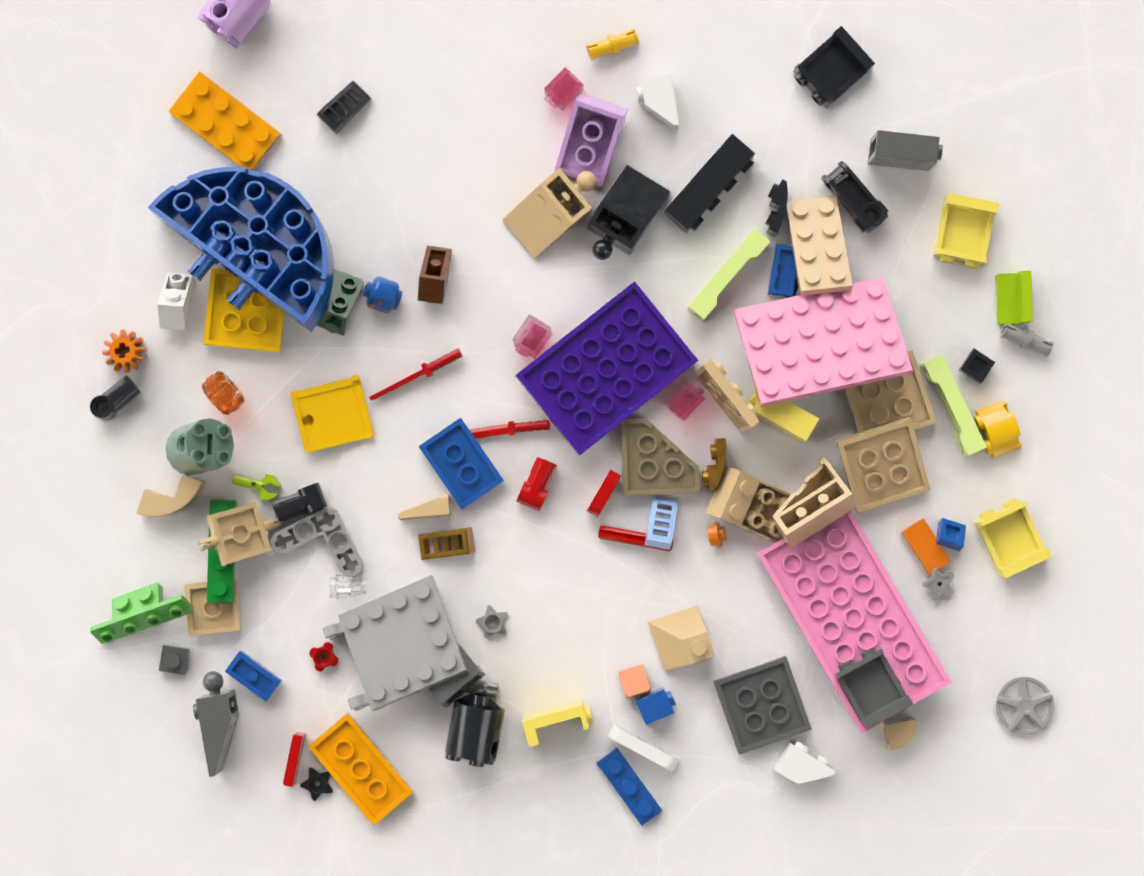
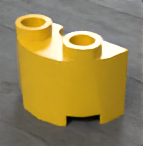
M1001 401L975 410L977 415L974 417L976 426L979 431L983 430L986 436L984 442L987 448H984L987 455L995 458L1021 449L1022 444L1018 439V436H1021L1019 426L1013 412L1009 413L1007 402Z

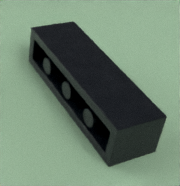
M732 133L669 204L664 214L685 233L690 229L695 231L704 221L701 216L707 210L712 212L721 202L718 197L725 190L729 193L738 181L735 179L741 171L746 174L755 162L752 161L755 153Z

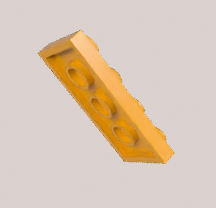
M200 71L168 111L237 165L248 170L256 168L281 135L280 132Z
M349 713L344 715L308 746L373 826L414 792Z

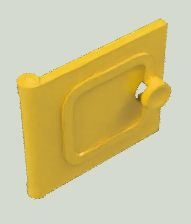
M359 375L290 392L305 454L375 437Z

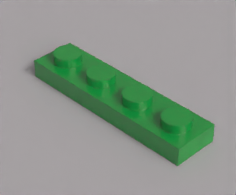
M210 500L209 515L236 508L237 501ZM209 527V537H211L210 527ZM214 547L208 548L207 603H234L235 562L222 566L217 550Z

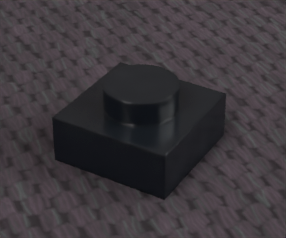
M973 348L959 368V371L981 384L995 364V361Z

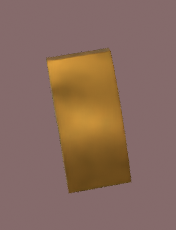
M726 438L714 439V444L710 445L711 460H716V464L706 465V471H702L703 486H708V491L716 489L722 476L726 459Z

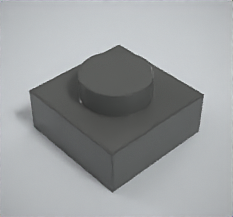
M163 645L159 671L185 675L190 649Z

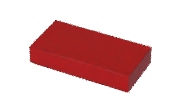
M296 732L292 736L283 780L284 786L293 787L296 784L306 733Z

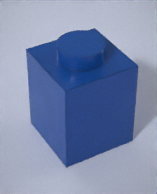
M663 687L635 699L646 725L674 713L672 707L676 705L671 691L665 693Z

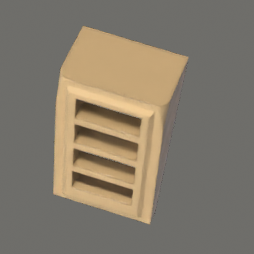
M443 495L398 513V519L410 520L450 516L449 495Z

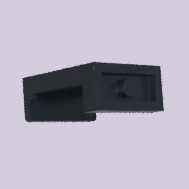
M840 26L833 32L830 38L803 62L796 65L793 72L798 84L802 87L806 86L812 92V99L819 106L824 105L827 109L868 73L875 65V62L849 33Z

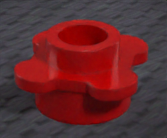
M330 642L324 643L319 648L313 647L309 651V655L315 663L314 668L319 672L330 665L336 666L339 662V658L333 652L334 646ZM323 654L326 655V659H322Z

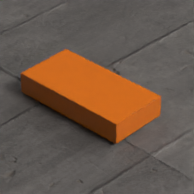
M924 518L901 531L928 575L932 574L933 568L939 570L951 562L943 547L936 544V537Z

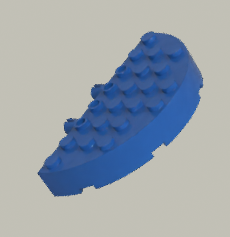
M245 167L213 168L187 177V180L178 185L170 186L148 206V209L156 218L201 250L202 255L188 269V272L197 280L202 281V278L214 263L216 265L219 264L240 279V285L227 298V301L232 306H235L236 309L240 311L253 292L255 294L258 293L308 331L312 332L330 299L334 278V258L330 240L322 222L307 200L290 184L269 173L248 170Z

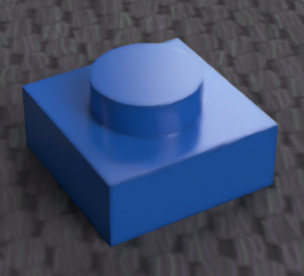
M942 518L938 522L936 544L960 551L964 547L966 525Z

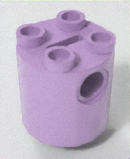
M208 0L197 18L205 23L209 30L216 35H222L230 45L237 49L269 8L271 2L269 0Z

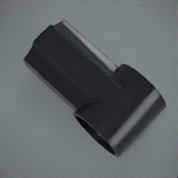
M126 375L102 395L94 397L90 403V411L101 420H111L119 410L141 394V391ZM102 402L109 403V411L105 414H99L98 407Z
M319 482L297 490V493L272 502L276 517L280 523L304 513L307 515L327 507Z

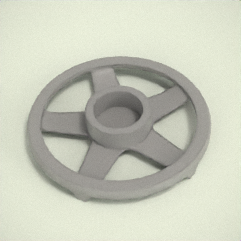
M1031 677L1012 679L1001 688L997 696V715L1001 723L1014 733L1021 735L1037 733L1044 729L1052 718L1054 711L1053 695L1037 679ZM1027 681L1037 684L1045 693L1030 697ZM1019 682V696L1017 698L1003 697L1008 687ZM1048 701L1049 709L1043 721L1036 712V707ZM1000 704L1014 708L1015 714L1010 724L1005 721L1001 713ZM1024 717H1028L1037 725V727L1029 730L1016 729Z

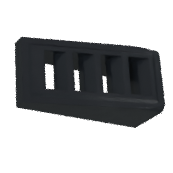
M352 81L316 115L337 135L372 98L358 84ZM352 90L361 98L359 102L349 94ZM346 97L354 107L350 109L342 100ZM338 104L347 112L344 116L335 108ZM330 112L339 118L337 122L328 115Z

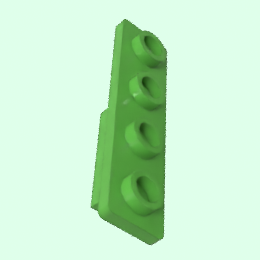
M157 582L112 598V620L90 627V633L101 644L110 643L116 639L193 612V606L183 595L163 601V587Z

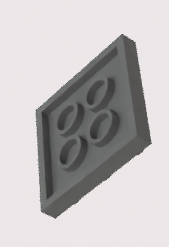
M786 656L713 681L739 755L812 730Z

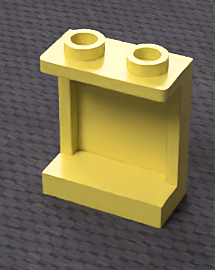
M952 193L947 194L944 198L933 256L940 257V262L954 264L955 261L964 262L965 267L979 269L980 266L986 265L988 262L986 256L994 215L998 213L1000 203Z
M1017 498L1002 504L1004 509L997 512L991 509L980 514L981 519L975 522L1000 578H1008L1052 557L1049 548L1044 547L1026 509V501L1018 502Z
M580 700L523 716L522 723L529 747L538 745L540 742L537 728L580 717L584 731L590 730L589 723L593 722L589 705L584 706L583 701Z

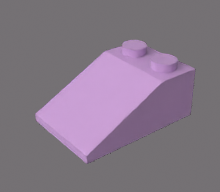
M580 93L575 99L554 171L560 168L565 175L576 179L581 172L590 171L596 176V185L602 187L629 109Z

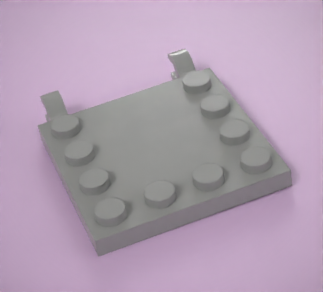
M431 575L338 615L340 623L322 628L325 638L330 640L345 634L365 691V694L357 695L347 700L351 710L358 711L370 705L371 710L376 711L468 672L436 582Z

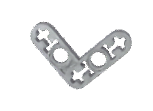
M333 508L322 509L277 531L271 537L270 544L272 549L277 553L283 554L323 535L343 575L353 577L358 575L363 569L362 559L340 514ZM326 512L329 515L334 514L333 525L323 524L319 526L322 532L318 533L317 525L312 519L316 517V521L319 522L325 518L324 514ZM304 523L310 524L313 529V533L309 538H303L299 534V527ZM293 528L294 536L299 543L295 544V539L286 543V549L282 546L278 547L276 545L279 541L278 536L281 535L283 538L291 536L292 534L289 530ZM337 535H343L347 540V545L342 550H338L333 546V539ZM351 548L353 554H348L351 561H357L356 571L346 570L344 566L347 565V560L345 556L339 559L338 554L346 553Z

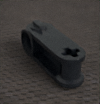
M840 161L838 167L828 175L824 174L821 177L826 187L834 196H837V200L852 216L854 223L862 233H870L877 229L888 218L887 213L889 210L880 200L877 201L843 161ZM865 212H875L877 221L869 222L866 220Z

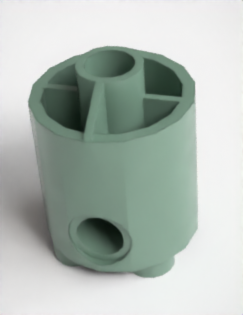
M209 418L201 419L175 429L167 439L165 450L171 466L179 473L191 476L213 471L227 465L231 461L234 442L231 428L227 424Z

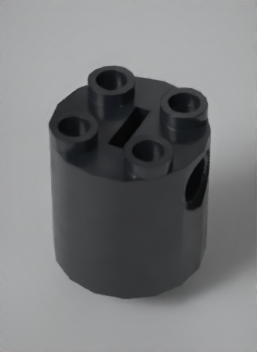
M471 693L455 700L445 748V759L451 761L466 759L469 760V765L484 767V764L494 765L505 709L501 708L491 696L485 694Z

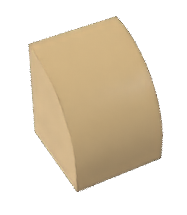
M913 717L882 722L886 747L889 750H896L907 745L915 735L917 720Z

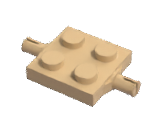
M253 502L207 516L211 537L198 540L197 543L198 545L208 543L199 547L201 551L214 547L218 552L221 565L225 566L272 551L268 541V530L279 528L281 523L271 524L279 521L277 517L264 521L259 513L257 503Z

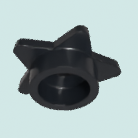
M309 768V778L301 783L300 787L308 790L311 793L312 800L316 801L322 793H333V789L328 783L331 774L328 771L319 773L314 768ZM316 781L320 782L319 786H316Z

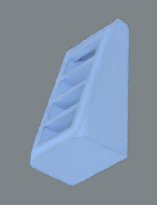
M653 496L645 545L670 550L678 500ZM657 504L672 506L671 511L659 509ZM656 513L670 516V519L655 516ZM654 522L668 524L669 527L656 526ZM653 531L667 533V536L653 534Z

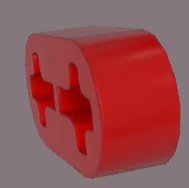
M610 469L587 512L598 518L622 475Z

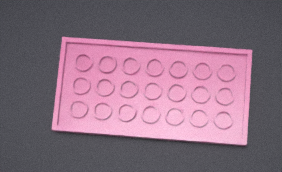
M851 511L792 548L789 547L783 538L757 553L860 734L869 729L863 727L835 676V673L840 671L837 666L851 659L855 663L863 659L860 654L872 647L876 651L883 649L888 663L913 704L952 683Z

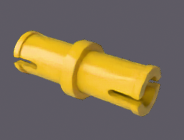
M631 29L615 36L612 34L607 35V39L587 44L586 49L592 61L610 53L615 55L619 53V50L639 45V39L635 29Z

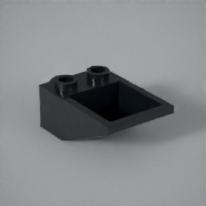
M626 165L588 222L587 229L603 239L594 243L592 248L593 255L599 260L608 259L613 252L612 245L631 255L670 191L629 165ZM602 221L608 222L609 227L606 228L600 223ZM627 234L631 240L627 241L622 236Z

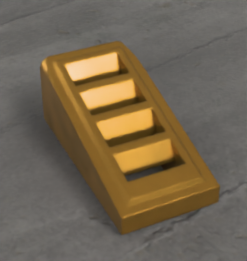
M472 527L418 535L421 560L465 555L475 552ZM460 534H462L464 549L461 547ZM449 536H453L455 550H451ZM439 537L443 539V552L440 549ZM430 538L433 540L434 553H430L428 540Z

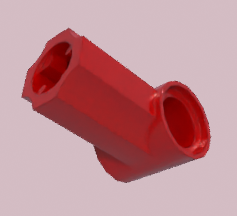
M537 457L527 481H524L516 502L540 512L548 493L547 488L557 465Z

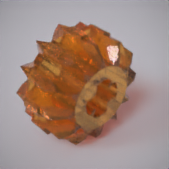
M217 371L213 375L211 374L201 384L207 398L222 414L229 415L244 403L243 394L224 372Z

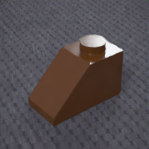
M427 245L419 275L417 301L443 304L452 249Z

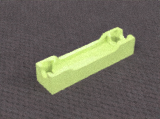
M754 229L687 309L703 322L716 307L717 296L746 262L756 260L771 241Z
M943 355L920 364L927 382L936 387L956 428L955 440L963 457L970 456L987 448Z

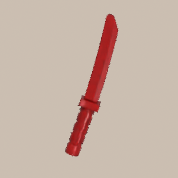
M457 348L429 364L423 363L421 364L422 370L379 391L369 398L373 401L424 374L426 377L433 376L432 372L462 358L463 355L460 349Z
M539 420L520 423L508 421V424L470 429L475 439L504 434L512 436L516 435L515 432L550 430V421Z

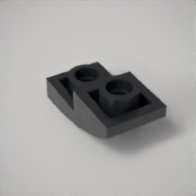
M784 179L781 180L779 185L774 183L767 196L771 198L769 206L777 210V212L771 211L765 222L769 226L766 233L774 237L778 234L787 207L788 187L787 181Z

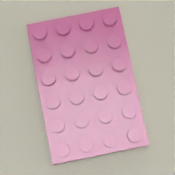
M884 277L854 283L850 291L799 295L734 310V317L760 407L912 373L913 369Z

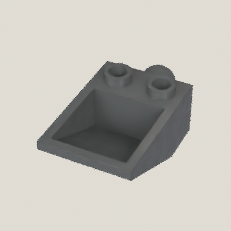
M216 671L208 672L203 678V686L206 690L210 691V694L195 699L196 704H193L194 717L196 720L199 719L209 777H213L223 770L239 717L235 689L220 692L224 680L222 675Z

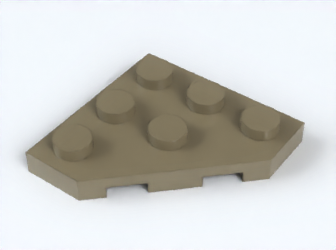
M647 418L625 419L620 423L623 496L701 493L699 466L662 434Z

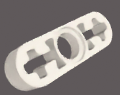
M615 724L608 734V737L672 772L679 762V759Z

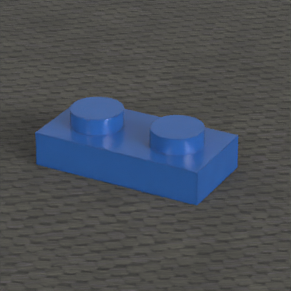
M242 650L238 652L225 670L227 674L265 702L268 701L282 682V679Z

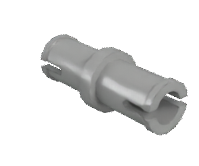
M1007 322L1000 332V338L1020 345L1021 349L1026 350L1028 348L1045 357L1049 356L1054 342L1034 335V332L1031 330L1024 331Z

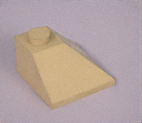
M697 606L648 622L665 671L715 656Z

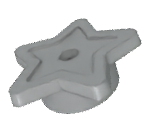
M933 568L932 574L927 581L922 583V586L931 590L933 600H938L942 594L954 593L950 585L954 574L953 572L943 574L937 568Z
M491 605L487 606L485 616L476 619V623L484 627L485 638L488 639L494 633H507L503 623L508 613H497ZM491 620H495L494 625L490 623Z

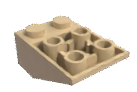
M725 466L705 513L776 543L783 539V537L777 530L773 515L791 494L740 470Z

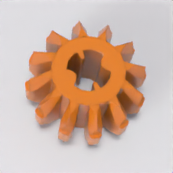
M124 329L120 330L119 337L117 334L111 333L110 336L113 342L105 341L104 345L110 348L109 350L102 351L104 356H111L105 363L107 365L114 364L113 370L117 372L122 368L124 373H129L130 365L133 369L138 370L139 365L136 361L145 362L146 358L140 356V353L147 352V348L139 347L144 342V339L141 337L135 339L136 332L131 331L127 336V332ZM127 347L130 349V352L125 353V356L121 355L120 350H124Z

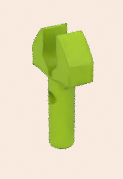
M236 474L232 478V484L258 490L260 493L259 499L267 501L278 497L279 494L269 493L263 486L270 483L282 486L275 476L265 474V478L261 480Z

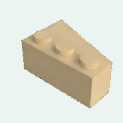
M825 457L819 462L820 465L804 479V484L797 492H793L773 515L777 530L790 548L856 508L852 493Z

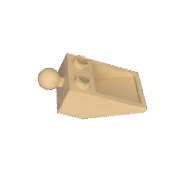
M559 168L502 220L535 259L593 211V208L580 193L582 191H591L595 188L597 183L596 176L590 171H583L577 176L576 184L573 185ZM559 184L564 186V191L561 194L555 192V187ZM578 204L580 206V211L578 213H572V205Z

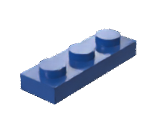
M617 747L596 762L641 826L663 811Z

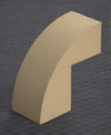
M182 475L175 497L144 489L136 514L166 516L177 513L197 499L206 481Z

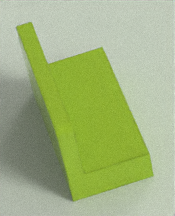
M1031 271L997 274L995 276L997 324L1004 325L1006 322L1009 324H1029L1033 322Z

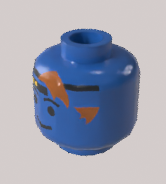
M378 276L372 283H366L363 296L367 297L366 304L369 308L387 314L392 309L396 310L398 308L402 291L399 290L397 282Z

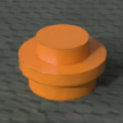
M714 522L713 525L708 526V538L711 546L722 547L723 542L727 540L725 527H720L719 522Z

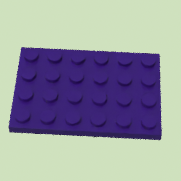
M634 281L517 373L515 377L577 455L580 456L699 360Z

